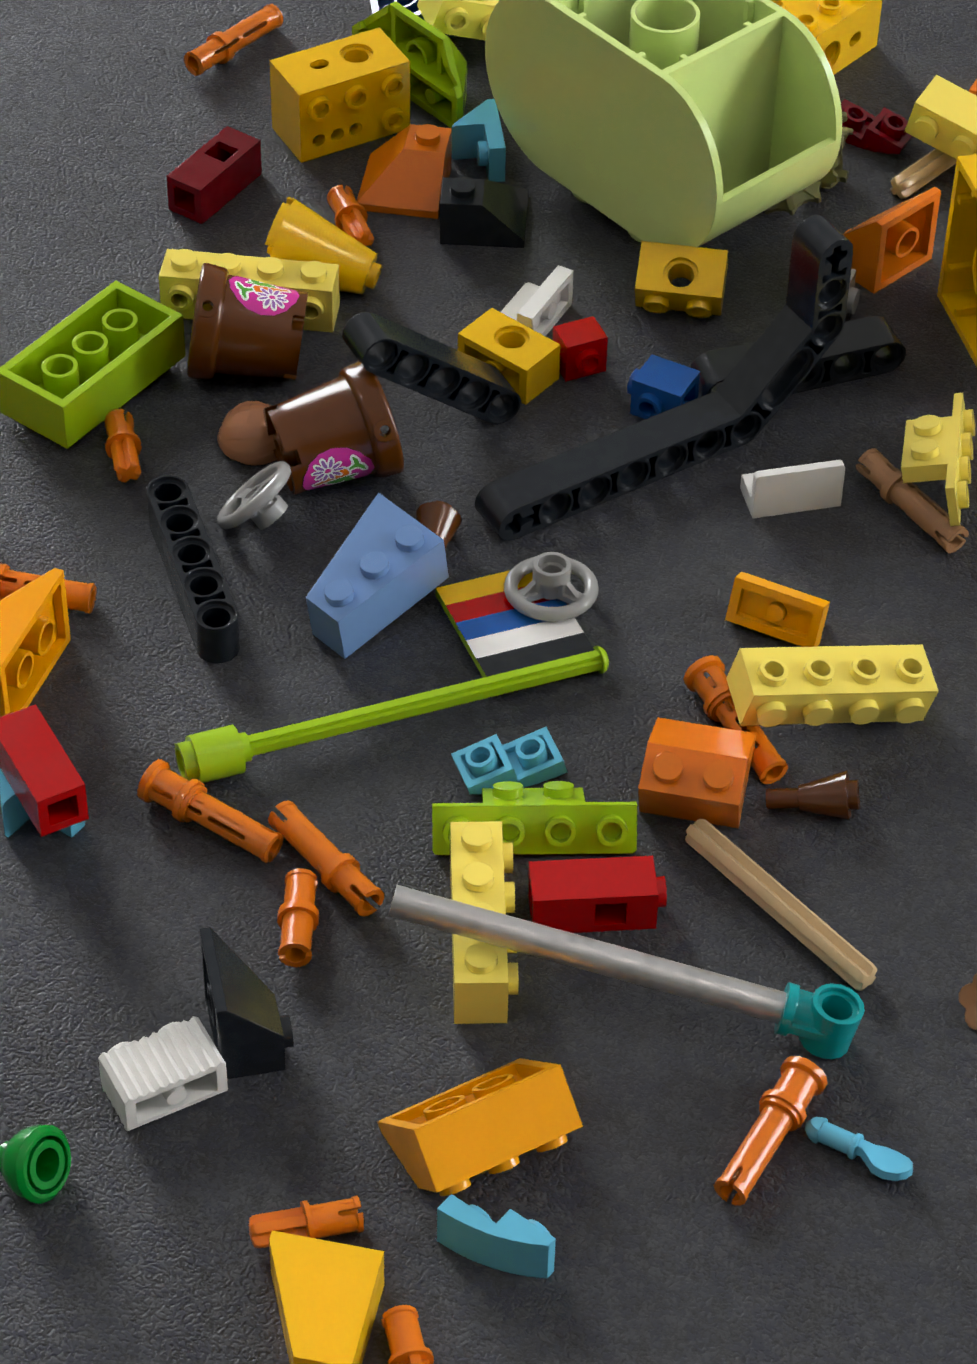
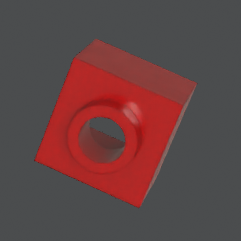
M594 316L553 326V341L560 344L559 372L565 381L606 371L608 336Z

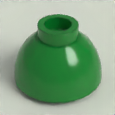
M41 1124L22 1129L9 1141L0 1145V1173H2L7 1185L15 1194L24 1200L40 1204L50 1201L61 1191L70 1172L71 1151L65 1134L58 1127Z

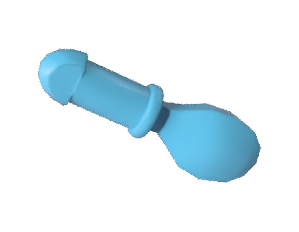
M814 1117L806 1122L805 1132L813 1143L817 1144L820 1142L847 1154L848 1158L852 1160L860 1156L870 1172L881 1179L900 1181L907 1179L913 1173V1162L909 1157L888 1147L864 1140V1136L861 1133L854 1134L829 1123L828 1119L823 1117Z

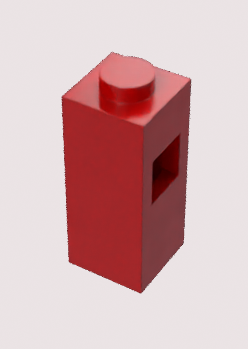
M35 704L0 717V769L40 836L43 837L88 820L85 783L37 705Z
M653 855L529 861L528 904L530 921L570 933L656 929L658 908L666 907L667 905L665 876H656Z

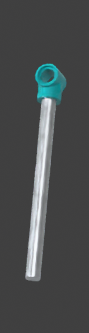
M400 885L396 886L388 916L771 1021L775 1023V1034L787 1036L789 1033L799 1036L801 1044L807 1051L823 1059H836L847 1053L865 1012L864 1003L860 996L852 989L841 984H825L816 989L815 993L801 990L800 985L788 982L784 991H780Z

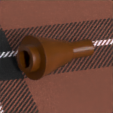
M443 501L424 503L416 510V520L442 538L446 548L461 525L462 519L460 514L450 504Z
M848 770L800 784L798 788L766 789L767 809L799 808L801 811L850 820L851 810H860L858 780H849Z

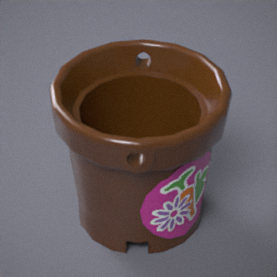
M204 263L200 272L187 367L188 378L211 380L215 374L296 380L308 292L229 275L228 270L224 267Z
M359 361L342 368L339 372V377L263 409L268 435H273L276 447L273 451L277 462H287L291 467V474L286 484L290 491H293L294 495L370 474L382 478L400 474L404 470L402 446L387 398L377 376L367 371ZM384 425L389 427L386 434H382L380 430Z

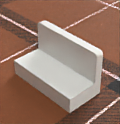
M558 265L541 286L529 282L525 283L503 308L501 313L546 336L572 305L573 270Z
M832 460L742 474L740 489L752 519L841 506L845 466L842 460Z

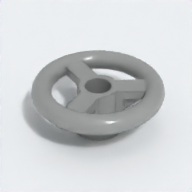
M284 461L275 462L251 477L221 508L217 517L218 525L223 529H231L241 525L250 518L260 530L273 524L288 507V504L278 493L290 477V465Z
M545 552L525 559L515 565L505 578L504 592L512 607L525 616L543 621H562L577 617L591 608L597 599L599 586L594 573L583 563L558 552ZM533 572V580L525 588L518 590L520 580L525 575ZM571 574L577 576L583 582L584 593L577 591L571 584ZM542 598L549 600L559 599L568 603V605L547 607L534 604L532 601Z

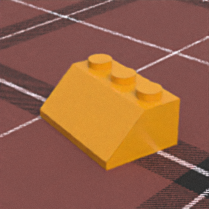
M522 1058L377 1121L381 1133L416 1186L428 1191L439 1192L440 1196H449L465 1190L471 1186V1177L488 1170L489 1174H496L517 1166L520 1163L518 1156L536 1148L537 1152L555 1149L568 1141L566 1134L583 1127L561 1064Z

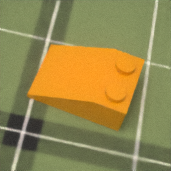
M53 568L0 600V717L27 708L71 640L64 570Z

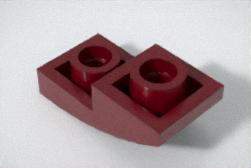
M846 99L841 102V110L847 113L848 118L846 122L842 123V126L854 130L853 135H848L847 139H845L846 143L874 152L900 154L913 138V136L904 132L908 120L903 116L884 107L875 117L862 107Z

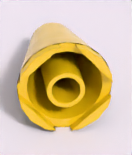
M287 197L286 203L283 202L280 206L265 242V245H268L267 253L270 254V257L339 264V291L363 294L366 287L375 288L382 270V265L376 263L377 253L294 198Z

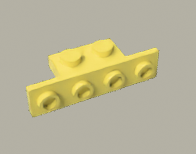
M954 393L952 416L924 415L913 420H906L901 462L903 483L946 480L945 491L950 526H959L961 509L969 508L968 484H971L970 460H973L972 436H975V418L973 409L965 410L963 393Z

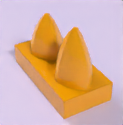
M741 571L734 580L725 620L801 647H817L820 644L830 601Z

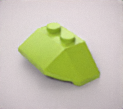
M396 1L353 25L352 35L380 27L410 60L411 101L450 128L464 116L467 96V61L447 35Z

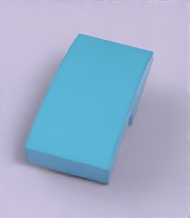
M543 727L504 745L501 744L497 734L451 753L469 794H482V788H493V784L497 782H519L523 784L524 788L568 773L564 760L547 727Z
M453 1194L437 1208V1242L450 1250L482 1265L511 1274L548 1278L554 1272L556 1238L551 1236L550 1232L538 1221L533 1219L527 1220L512 1209H509L495 1223L482 1208L473 1204L468 1205Z

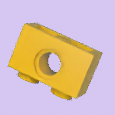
M642 241L635 284V306L643 307L645 310L653 313H665L668 310L684 311L688 315L697 318L721 315L728 269V250ZM682 277L690 280L691 283L685 287H676L671 284V281Z
M494 308L489 309L458 333V351L495 366L519 394L521 403L525 405L559 379L560 344Z

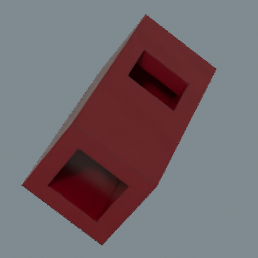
M226 126L166 176L169 210L200 224L206 222L262 174L261 140Z

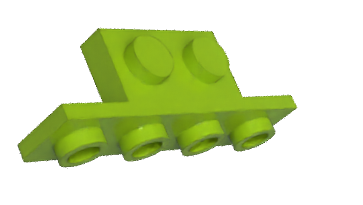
M503 781L493 784V788H482V803H432V849L435 855H450V822L502 821L503 842H513V854L635 853L637 850V802H585L583 787L574 788L573 783L566 781H550L544 784V788H523V784L519 782Z

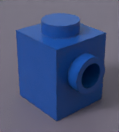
M652 354L641 369L636 368L629 378L627 393L631 395L630 414L648 419L697 399L700 371Z

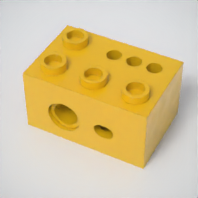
M771 0L797 17L809 29L824 51L834 75L877 46L882 0Z
M380 27L269 60L272 128L301 163L401 132L410 125V60Z

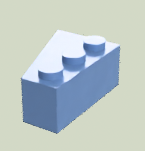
M378 492L306 596L312 634L346 659L449 578L444 540Z

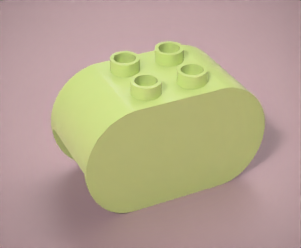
M499 0L490 15L485 38L487 74L497 108L512 137L525 155L539 169L569 189L575 198L590 204L623 227L638 242L647 241L697 248L821 180L830 171L837 159L842 138V110L831 66L820 44L809 29L797 17L771 0Z

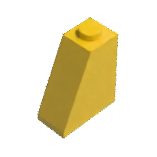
M272 1230L269 1238L271 1275L289 1363L362 1364L384 1288V1251Z

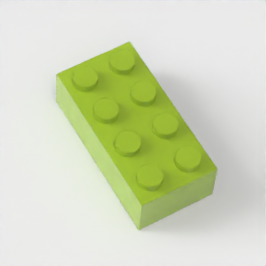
M115 280L0 367V412L68 449L104 421L109 412L119 409L186 356L183 315Z

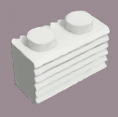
M195 1016L189 1021L171 1022L163 1026L158 1033L153 1032L149 1037L143 1036L139 1041L133 1040L132 1042L127 1041L116 1044L107 1053L103 1052L98 1057L103 1091L106 1092L112 1107L115 1108L126 1131L228 1091L226 1063L200 1019Z

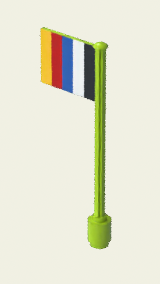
M509 571L435 588V595L483 678L247 735L245 732L238 733L233 724L187 735L184 742L175 744L176 762L182 777L189 781L191 779H198L206 783L245 773L246 762L252 761V756L595 671L603 674L609 667V658L607 652L601 646H594L593 648L575 617L562 621H543L525 616L512 607L504 592V582ZM533 572L525 575L520 580L518 590L525 588L533 580ZM542 598L532 601L534 604L547 607L567 605L566 602L559 599L549 600Z

